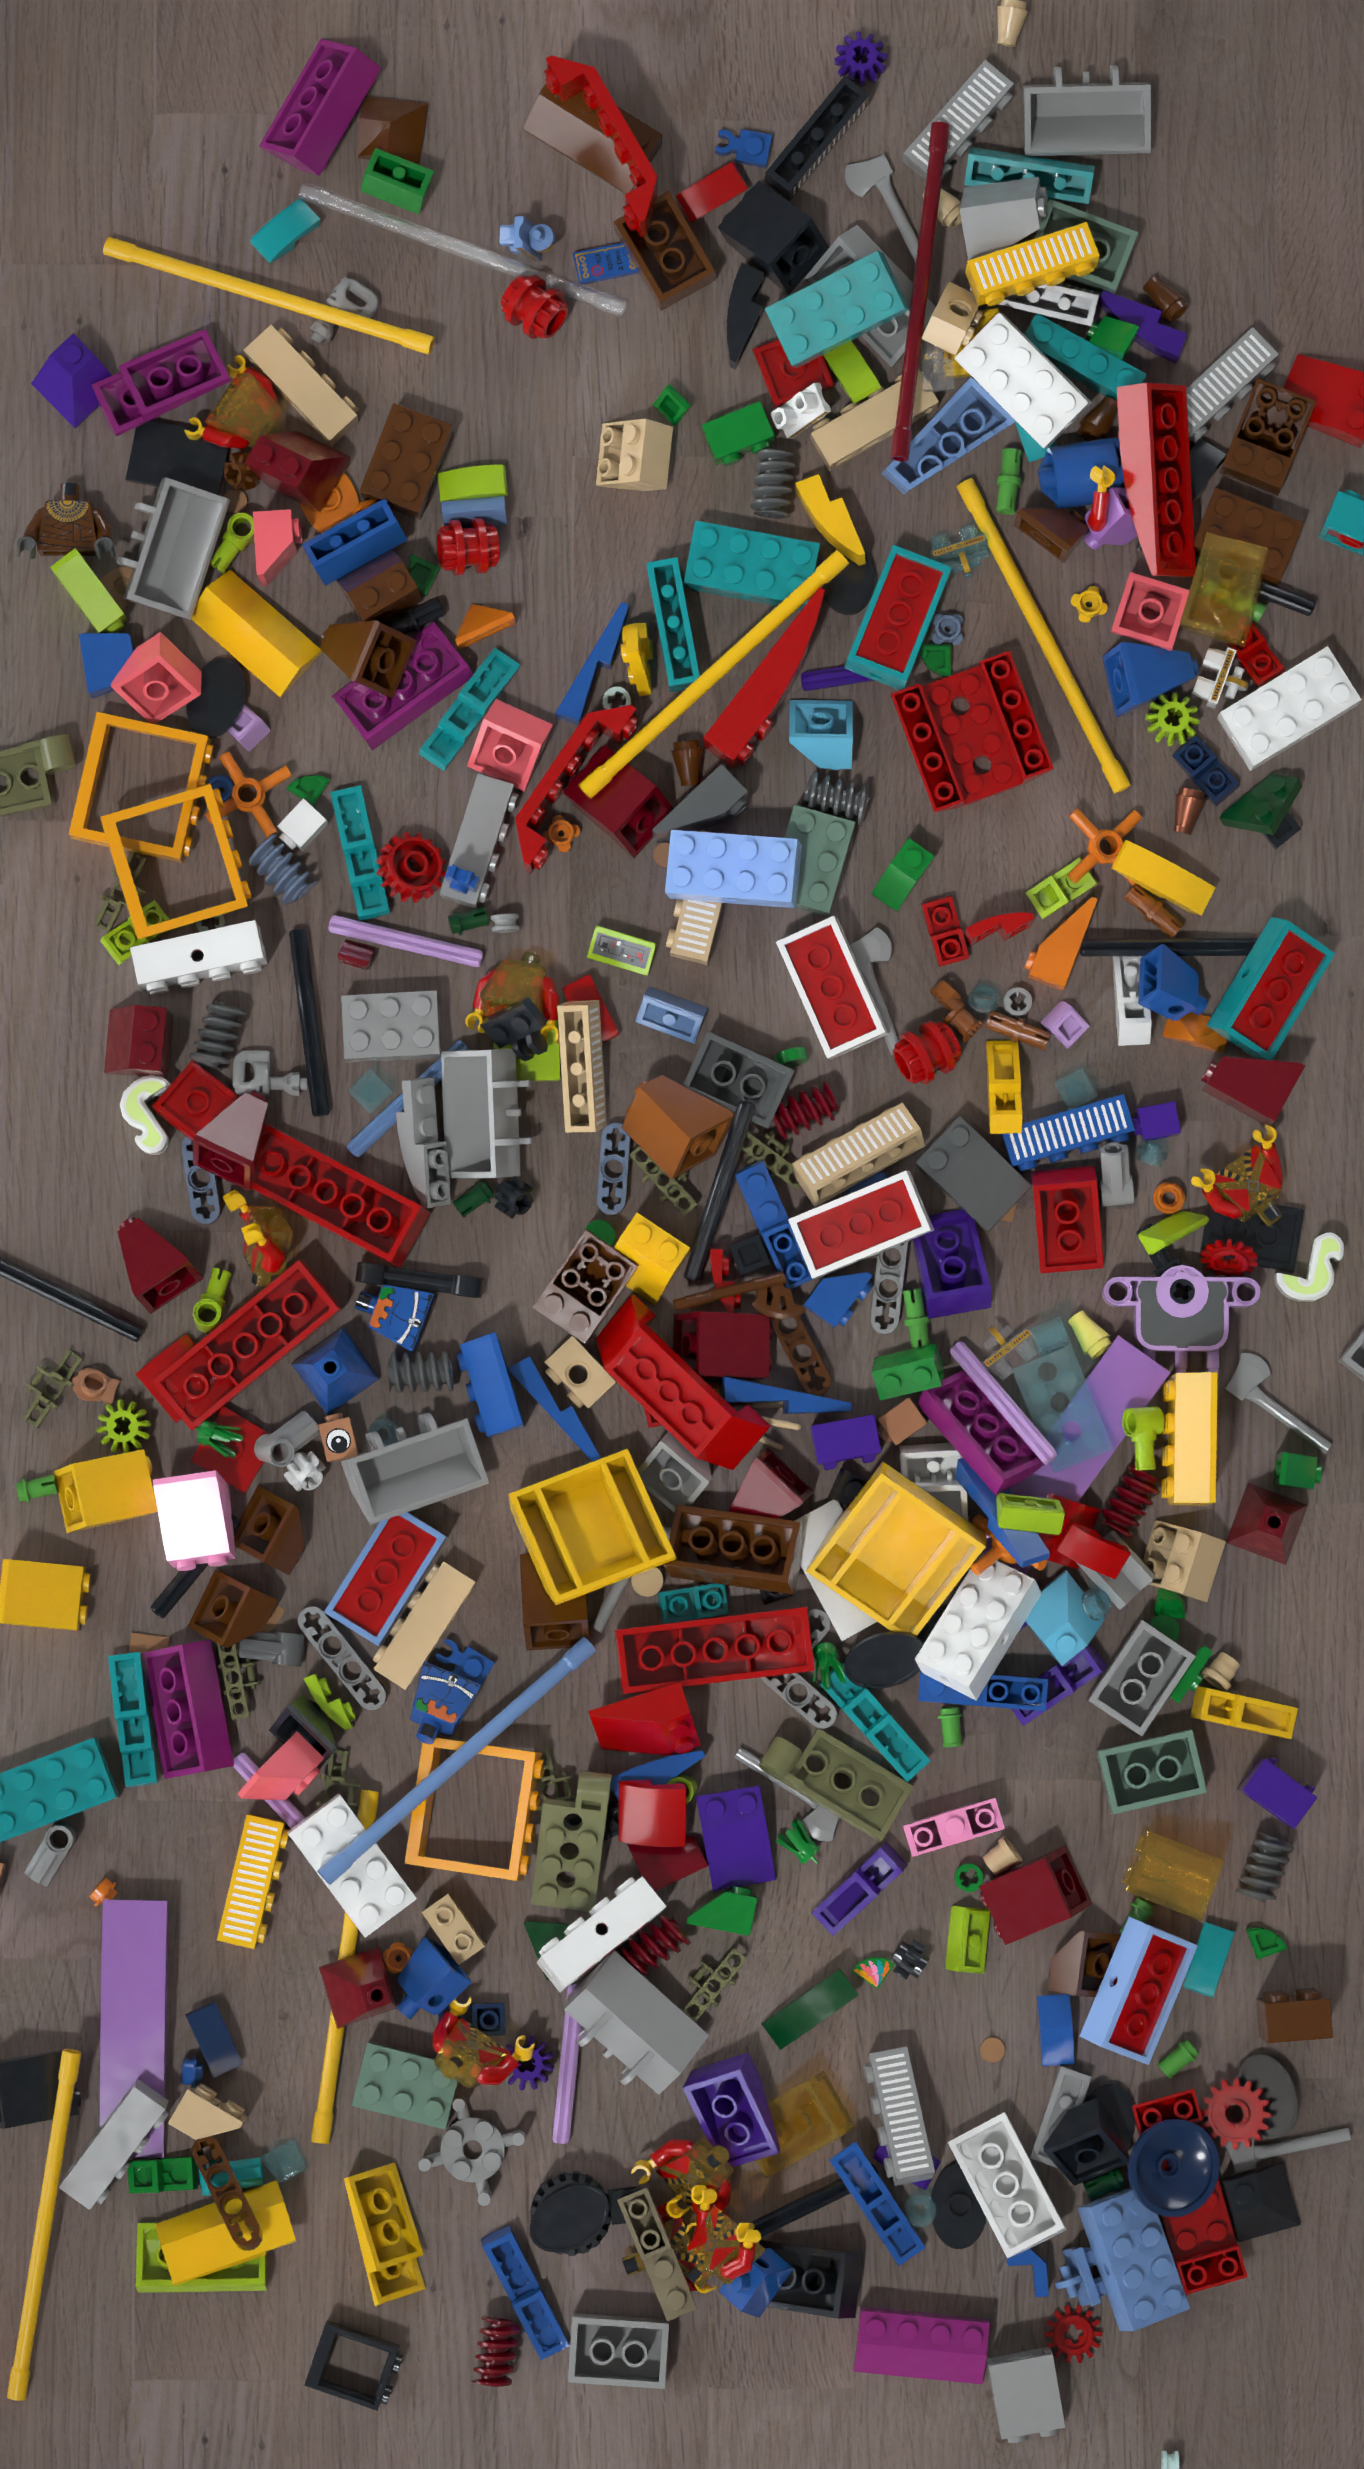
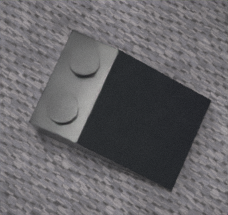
M760 2240L759 2251L771 2248L793 2267V2270L767 2306L768 2308L837 2319L856 2318L863 2253Z

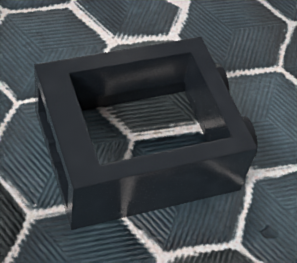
M327 2320L304 2386L378 2411L381 2403L387 2405L393 2386L387 2384L391 2372L397 2374L402 2362L403 2355L398 2354L400 2345ZM336 2334L389 2352L374 2396L321 2378Z

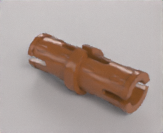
M1135 884L1123 898L1145 916L1143 919L1147 923H1153L1169 938H1173L1184 926L1182 922L1163 907L1164 903L1159 900L1157 902L1138 884Z
M993 1009L985 1025V1029L1011 1038L1010 1041L1014 1043L1018 1040L1044 1051L1051 1034L1049 1031L1047 1032L1024 1023L1025 1019L1019 1017L1016 1020Z

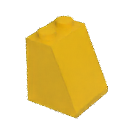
M639 1213L635 1214L614 1249L638 1265L626 1287L655 1306L691 1253L690 1247Z
M144 1449L73 1463L53 1471L67 1533L158 1512L154 1487H152L150 1478L152 1464L149 1457L145 1455Z
M3 1559L0 1582V1623L80 1631L81 1624L86 1625L88 1606L83 1605L84 1593H89L91 1586V1574L86 1573L87 1567Z

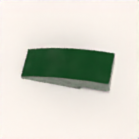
M838 1968L761 2024L781 2050L845 2006L859 1994L842 1970Z

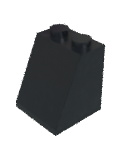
M760 181L744 194L739 204L725 215L722 223L718 226L719 231L730 246L758 270L764 272L767 278L788 295L829 249L828 244L810 216Z
M62 2050L0 2060V2128L6 2129L53 2120ZM75 2087L70 2116L79 2115L78 2107L81 2105L80 2093Z

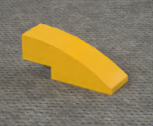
M819 474L796 482V494L806 514L818 531L844 556L859 566L866 564L865 552L843 498L830 502Z
M1125 840L1111 869L1159 898L1167 899L1190 914L1202 916L1216 888L1187 870L1128 840Z
M1010 1040L986 1041L990 1134L1022 1133L1023 1114L1018 1040L1016 1043Z
M1198 1686L1195 1691L1190 1717L1292 1739L1298 1708Z

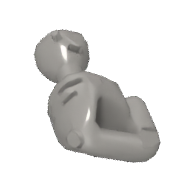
M348 277L341 279V282L335 286L326 300L328 306L370 319L379 306L378 298L373 291L357 280ZM351 291L364 300L366 305L359 306L352 303L346 298V292ZM320 319L314 321L309 327L313 331L310 339L321 345L323 340L330 342L334 335V324Z
M245 1050L238 1053L234 1058L232 1084L235 1093L239 1096L244 1093L251 1094V1092H256L264 1097H268L269 1090H284L289 1095L299 1096L300 1090H307V1078H300V1071L291 1072L284 1077H270V1052L267 1050ZM248 1062L252 1065L254 1078L251 1081L245 1082V1064Z

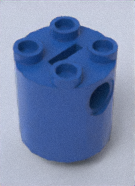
M1106 438L1048 447L1038 468V478L1041 492L1054 502L1056 509L1092 505L1094 491L1098 488V484L1090 479V472L1094 466L1101 470L1103 466H1106L1115 474V481L1107 488V491L1112 487L1125 488L1122 464H1119L1118 456H1121L1119 438Z

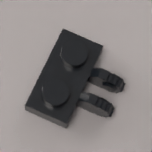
M529 997L484 1018L480 1024L481 1028L499 1049L512 1043L513 1052L524 1062L534 1058V1053L540 1055L547 1052V1041L539 1030L545 1026L548 1020Z

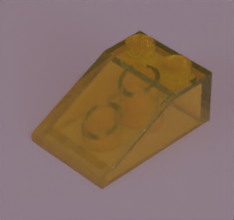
M1206 533L1180 621L1183 631L1245 647L1255 612L1268 548Z
M825 2071L820 2072L768 2102L780 2152L758 2159L756 2162L765 2178H768L842 2137L856 2127Z

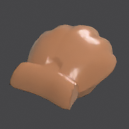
M88 1367L80 1370L78 1375L72 1379L74 1384L73 1391L78 1398L84 1401H103V1403L111 1405L120 1380L109 1378L100 1370Z

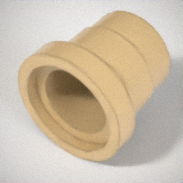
M1220 1652L1211 1665L1202 1670L1201 1674L1212 1686L1227 1692L1231 1687L1229 1682L1234 1677L1240 1664L1228 1654Z
M1005 1836L1001 1837L998 1840L999 1844L983 1856L985 1863L996 1876L1006 1871L1012 1865L1018 1866L1023 1862L1016 1848Z

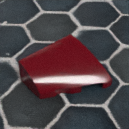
M685 1836V1847H653L627 1843L641 1876H643L654 1892L708 1867L695 1836Z

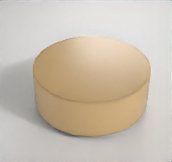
M655 1567L636 1574L631 1578L632 1587L641 1596H654L663 1586L662 1573Z

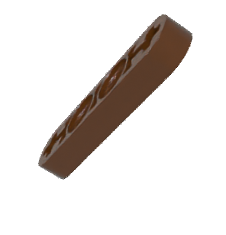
M780 1296V1305L783 1308L785 1301L784 1297ZM800 1316L793 1317L796 1320L797 1328L792 1334L782 1333L778 1327L780 1319L770 1317L773 1330L803 1389L807 1394L815 1396L824 1395L830 1388L831 1379ZM803 1344L810 1348L811 1358L807 1362L799 1363L793 1358V1350L797 1345ZM814 1361H817L819 1367L813 1368L816 1376H824L825 1381L822 1383L823 1389L817 1391L815 1387L809 1388L807 1383L811 1381V1377L808 1371L802 1375L799 1370L800 1368L809 1367Z
M212 2136L196 2140L192 2147L193 2157L233 2241L242 2250H254L262 2242L263 2233L223 2148L217 2139ZM209 2146L217 2164L210 2165L206 2156L203 2155V2148ZM219 2172H226L229 2174L228 2183L222 2187L214 2186L212 2183L213 2177ZM239 2199L242 2201L241 2210L234 2215L226 2213L227 2203L230 2200ZM243 2220L247 2228L253 2231L251 2233L252 2238L248 2241L242 2237L243 2232L238 2224Z

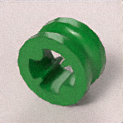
M965 1863L956 1869L954 1880L957 1887L962 1891L974 1892L983 1883V1873L975 1864ZM969 1869H974L976 1871L974 1876H978L976 1884L970 1883L968 1887L962 1885L961 1882L964 1880L959 1878L961 1872L967 1873Z

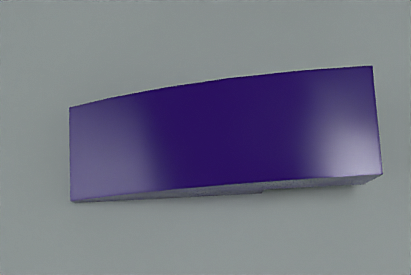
M1102 290L1098 303L1108 317L1138 326L1136 343L1155 355L1177 364L1187 333L1159 324L1158 321L1162 311Z
M1090 1642L1063 1666L1056 1663L1036 1677L1048 1679L1046 1711L1107 1668ZM1011 1709L1023 1726L1045 1712Z
M885 1842L811 1912L812 1915L834 1936L898 1877L908 1864Z

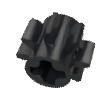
M516 1176L513 1177L512 1181L503 1180L495 1190L494 1195L498 1202L494 1207L511 1219L516 1214H525L533 1203V1198L529 1194L533 1188Z
M914 1939L910 1945L902 1941L890 1959L896 1965L893 1972L907 1980L909 1975L917 1979L930 1959L923 1954L927 1948Z

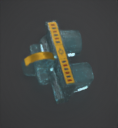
M973 524L959 530L961 539L959 542L950 544L947 535L944 534L932 537L931 559L952 567L950 574L962 571L965 579L972 578L970 568L981 565L980 560L989 557L988 541L985 533L980 534Z

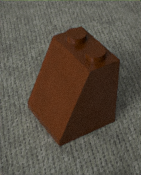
M392 549L336 580L360 622H387L407 611L408 608H412L422 602L417 585L402 560Z
M529 1552L527 1554H520L523 1627L527 1651L572 1648L583 1637L590 1642L587 1594L555 1605L544 1589Z

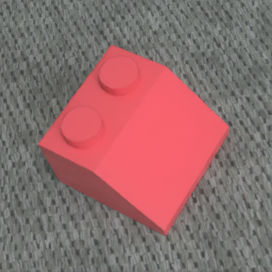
M291 509L253 512L256 572L261 586H268L297 554V543L303 542L299 518H294Z
M1130 572L1111 632L1172 651L1191 590Z
M159 632L134 650L112 681L111 687L145 720L151 724H157L201 695L202 671L167 637Z
M495 699L483 719L467 767L492 778L514 784L516 789L525 792L545 749L553 724Z
M296 1732L255 1772L239 1791L238 1795L242 1799L286 1800L293 1792L299 1796L321 1772L317 1766L324 1760V1757Z

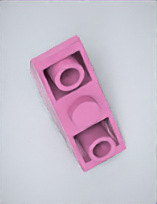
M996 1798L955 1808L903 1826L912 1857L1005 1829Z

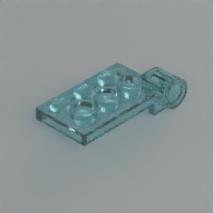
M1061 1316L1030 1327L1041 1357L1015 1367L1012 1371L1035 1427L1057 1452V1458L1050 1463L1053 1472H1059L1113 1450V1445ZM1049 1362L1055 1365L1057 1375L1052 1381H1044L1040 1378L1039 1368L1043 1363ZM1057 1392L1065 1393L1069 1398V1405L1063 1411H1056L1051 1406V1397ZM1069 1422H1075L1081 1428V1435L1075 1441H1069L1063 1435V1427Z

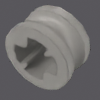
M519 914L491 916V921L495 923L492 933L520 931V926L516 925Z
M1012 988L1004 997V1009L1013 1017L1026 1015L1032 1006L1030 993L1024 988ZM1015 994L1016 998L1018 994L1025 997L1023 1004L1026 1007L1023 1010H1020L1018 1007L1016 1011L1010 1007L1012 1004L1010 997Z

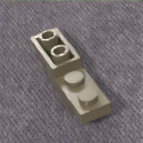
M648 2188L618 2199L617 2201L667 2322L697 2310L698 2308L685 2279L683 2269Z

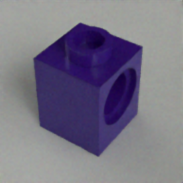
M1175 1101L1137 1108L1135 1111L1136 1116L1131 1117L1135 1129L1133 1132L1134 1136L1140 1135L1141 1142L1177 1136L1181 1133Z

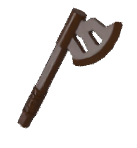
M783 1271L673 1300L674 1309L677 1311L756 1291V1299L752 1306L765 1316L775 1319H789L797 1317L806 1311L804 1307L794 1303L791 1290L783 1286L786 1283ZM767 1288H770L772 1293L770 1306L766 1304ZM780 1296L784 1297L785 1310L780 1309Z

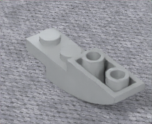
M434 1077L403 1080L404 1111L395 1113L400 1148L409 1179L422 1207L432 1208L450 1205L447 1141H438Z

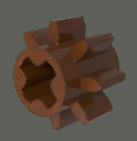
M241 450L230 454L231 461L224 462L225 479L235 490L243 488L244 491L256 488L255 481L261 480L245 464L250 452L244 454Z

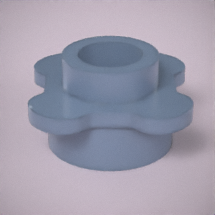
M936 614L933 617L932 623L935 626V633L932 635V641L935 644L941 645L943 642L959 645L963 641V636L960 633L963 618L959 614H954L953 616ZM945 627H950V632H945Z

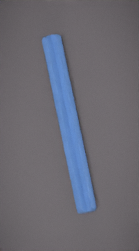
M459 1040L447 1051L470 1049ZM441 1057L419 1078L434 1077V1086H436L442 1080ZM403 1093L347 1144V1149L355 1157H360L396 1123L395 1112L404 1111Z

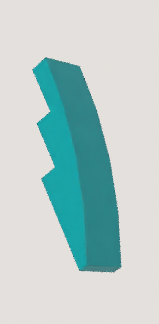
M494 647L459 692L458 698L440 719L437 728L422 745L418 754L442 771H445L483 721L495 699L498 700L520 668V664Z
M359 785L330 792L359 921L389 915L390 910L385 887L381 886L383 879L382 876L376 874L380 869V865L376 863L378 856L362 787Z
M140 1652L108 1656L114 1715L117 1721L126 1788L159 1784Z
M834 1669L830 1671V1689L825 1691L905 1781L908 1782L931 1760L866 1687L863 1688L852 1683L847 1678L844 1670L842 1671L845 1675L846 1683L840 1682ZM821 1679L818 1683H819V1684L822 1686V1688H823L822 1679Z

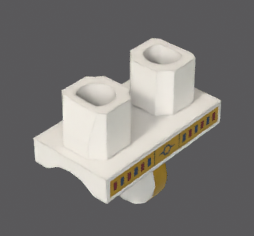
M813 383L802 392L793 396L784 405L772 411L771 416L776 428L784 430L786 438H794L812 424L816 425L822 421L825 415L831 412V409L822 396L821 384Z
M1208 648L1202 666L1218 671L1216 679L1212 681L1198 676L1192 692L1194 695L1206 700V706L1215 709L1224 685L1228 686L1225 697L1234 699L1237 690L1247 691L1249 684L1241 679L1244 672L1243 668L1235 667L1233 675H1228L1237 650L1227 648L1226 652Z

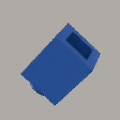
M864 1272L822 1279L805 1302L804 1307L835 1329L838 1323L844 1327L855 1312L850 1308L857 1298L863 1301L872 1289L873 1285L869 1283L872 1275Z

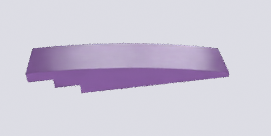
M1118 1335L1045 1436L1046 1440L1056 1450L1057 1458L1009 1488L1012 1494L1046 1498L1047 1494L1051 1493L1078 1502L1126 1436L1122 1427L1123 1412L1127 1408L1146 1407L1171 1372ZM988 1535L986 1538V1547L981 1552L983 1554L987 1553L990 1549L993 1548L992 1538ZM1003 1563L1025 1575L1032 1566L1021 1567L1018 1563Z
M103 1899L100 2127L137 2078L166 2098L169 1994L168 1900ZM165 2121L158 2129L155 2127L150 2129L146 2135L150 2139L140 2154L133 2152L129 2158H164Z

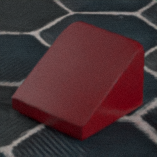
M345 940L338 952L337 958L340 963L370 970L375 948L355 941Z

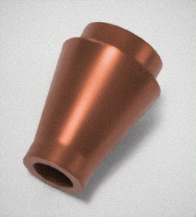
M1180 787L1179 794L1175 795V824L1173 831L1192 835L1193 828L1206 803L1203 800L1205 792Z

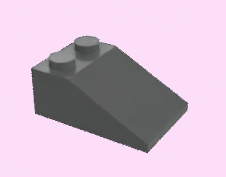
M720 764L652 829L653 839L659 843L670 839L671 830L698 831L724 823L730 817L733 820L737 819L747 809L748 791Z
M707 1031L682 1086L731 1110L733 1114H735L740 1100L751 1102L755 1105L751 1122L768 1129L795 1070Z
M960 1116L916 1161L918 1169L987 1233L1032 1187Z

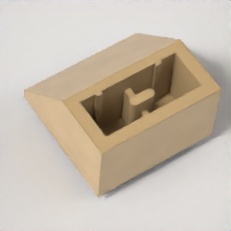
M649 419L602 423L596 486L638 491L667 489L673 427Z
M1155 1520L1142 1561L1155 1575V1579L1148 1585L1207 1602L1226 1541L1202 1532Z
M200 2084V2086H191L187 2089L168 2124L197 2140L239 2129L245 2124L248 2117L243 2114L245 2111L243 2107L230 2100L227 2103H223L215 2098L217 2092L204 2084Z

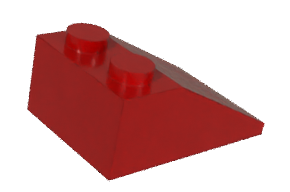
M1297 354L1283 388L1316 401L1307 427L1361 448L1364 443V373Z
M1095 1166L1031 1171L1040 1274L1104 1268Z
M681 1682L588 1711L601 1749L671 1756L677 1753H687L693 1748L701 1746Z

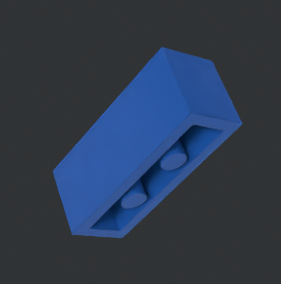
M384 498L303 543L302 546L315 571L326 586L408 539Z

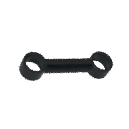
M358 1262L355 1282L382 1286L384 1284L463 1297L481 1298L484 1279Z

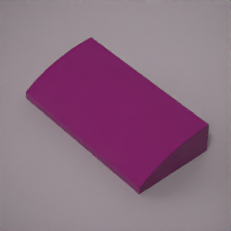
M435 622L412 637L417 642L393 699L355 681L350 682L332 695L372 751L469 681L473 676L467 663Z
M964 1370L944 1379L941 1387L923 1391L917 1405L995 1495L1015 1486L1045 1465Z

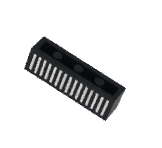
M844 76L765 172V182L790 201L868 106L869 94Z

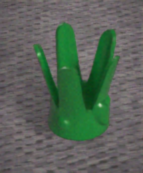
M208 1419L202 1423L200 1428L197 1427L195 1429L198 1431V1443H201L203 1446H211L226 1458L228 1456L234 1458L235 1452L220 1441L230 1442L232 1440L240 1442L244 1438L240 1434L225 1430H241L240 1427L217 1425L215 1421Z
M829 1642L816 1645L812 1649L815 1662L813 1682L817 1681L819 1667L823 1688L829 1690L830 1667L832 1666L840 1682L846 1683V1678L842 1671L844 1668L838 1660L836 1646Z
M800 1818L797 1821L793 1820L791 1826L794 1831L788 1829L786 1835L780 1833L778 1834L780 1840L775 1839L774 1841L795 1854L802 1865L809 1859L818 1864L819 1862L814 1855L821 1847L811 1840Z

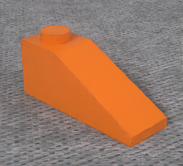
M1091 897L1040 944L1037 952L1030 951L1024 967L1030 970L1028 979L1061 991L1064 990L1097 903V898Z

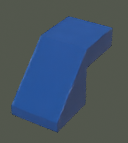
M1069 1994L1037 1996L1042 2067L1074 2064L1073 2027Z
M1032 2248L1013 2257H1006L1008 2266L1032 2265L1035 2297H1049L1047 2263Z

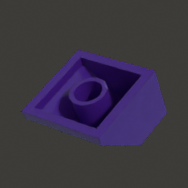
M73 333L48 357L31 384L76 429L99 407L91 384L112 375Z

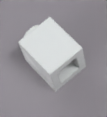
M303 798L277 826L282 832L279 838L290 849L293 850L297 846L303 852L327 827L328 822Z

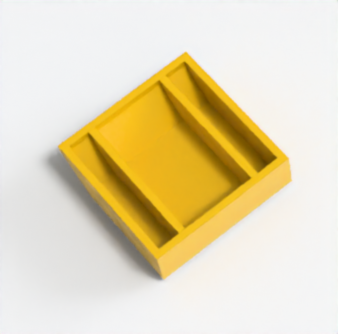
M1218 1372L1175 1373L1168 1378V1382L1163 1383L1162 1401L1168 1402V1413L1164 1415L1162 1434H1168L1167 1446L1162 1447L1161 1464L1162 1466H1167V1478L1161 1480V1498H1167V1505L1206 1506L1216 1503Z
M628 1449L508 1494L511 1513L544 1589L555 1605L676 1559Z
M882 1462L828 1532L808 1565L806 1572L890 1631L908 1632L917 1636L984 1550L987 1534L885 1462Z

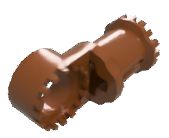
M943 979L929 991L932 993V996L935 995V999L939 998L938 1003L941 1002V1005L950 1011L942 1022L950 1024L962 1036L964 1043L968 1042L975 1035L973 1031L977 1033L985 1024L982 1020H976L964 1008L965 1003L961 1001V996Z

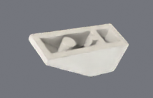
M1112 956L1118 1046L1150 1044L1151 1011L1138 1004L1140 958L1143 956Z

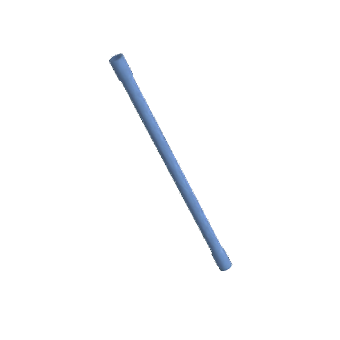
M585 1637L578 1641L555 1665L343 1851L338 1852L318 1870L321 1877L329 1885L335 1882L359 1857L566 1675L576 1670L596 1652L594 1646Z

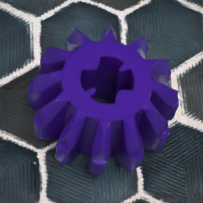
M860 31L856 32L855 41L850 36H845L844 43L846 46L837 45L836 52L840 56L834 58V64L842 66L838 70V75L843 77L849 74L848 79L852 82L858 78L862 87L866 85V77L875 83L878 80L877 73H884L886 70V66L882 62L887 61L888 54L880 52L884 47L883 42L879 41L872 44L874 35L870 33L867 39L864 40ZM861 54V58L863 55H866V63L861 64V60H859V63H856V55Z
M530 2035L528 2046L523 2045L522 2048H529L534 2043L535 2037ZM541 2041L537 2048L534 2047L532 2057L535 2060L532 2064L536 2065L533 2070L526 2068L523 2071L518 2066L507 2082L509 2085L514 2084L516 2079L519 2078L521 2079L519 2090L523 2091L526 2087V2080H530L531 2087L535 2090L538 2088L535 2077H538L545 2083L549 2080L548 2076L541 2071L542 2069L547 2071H553L554 2065L543 2063V2060L553 2057V2052L541 2054L540 2051L546 2046L545 2041ZM507 2043L505 2046L506 2050L513 2054L515 2047ZM501 2055L502 2057H500V2061H501L506 2055Z

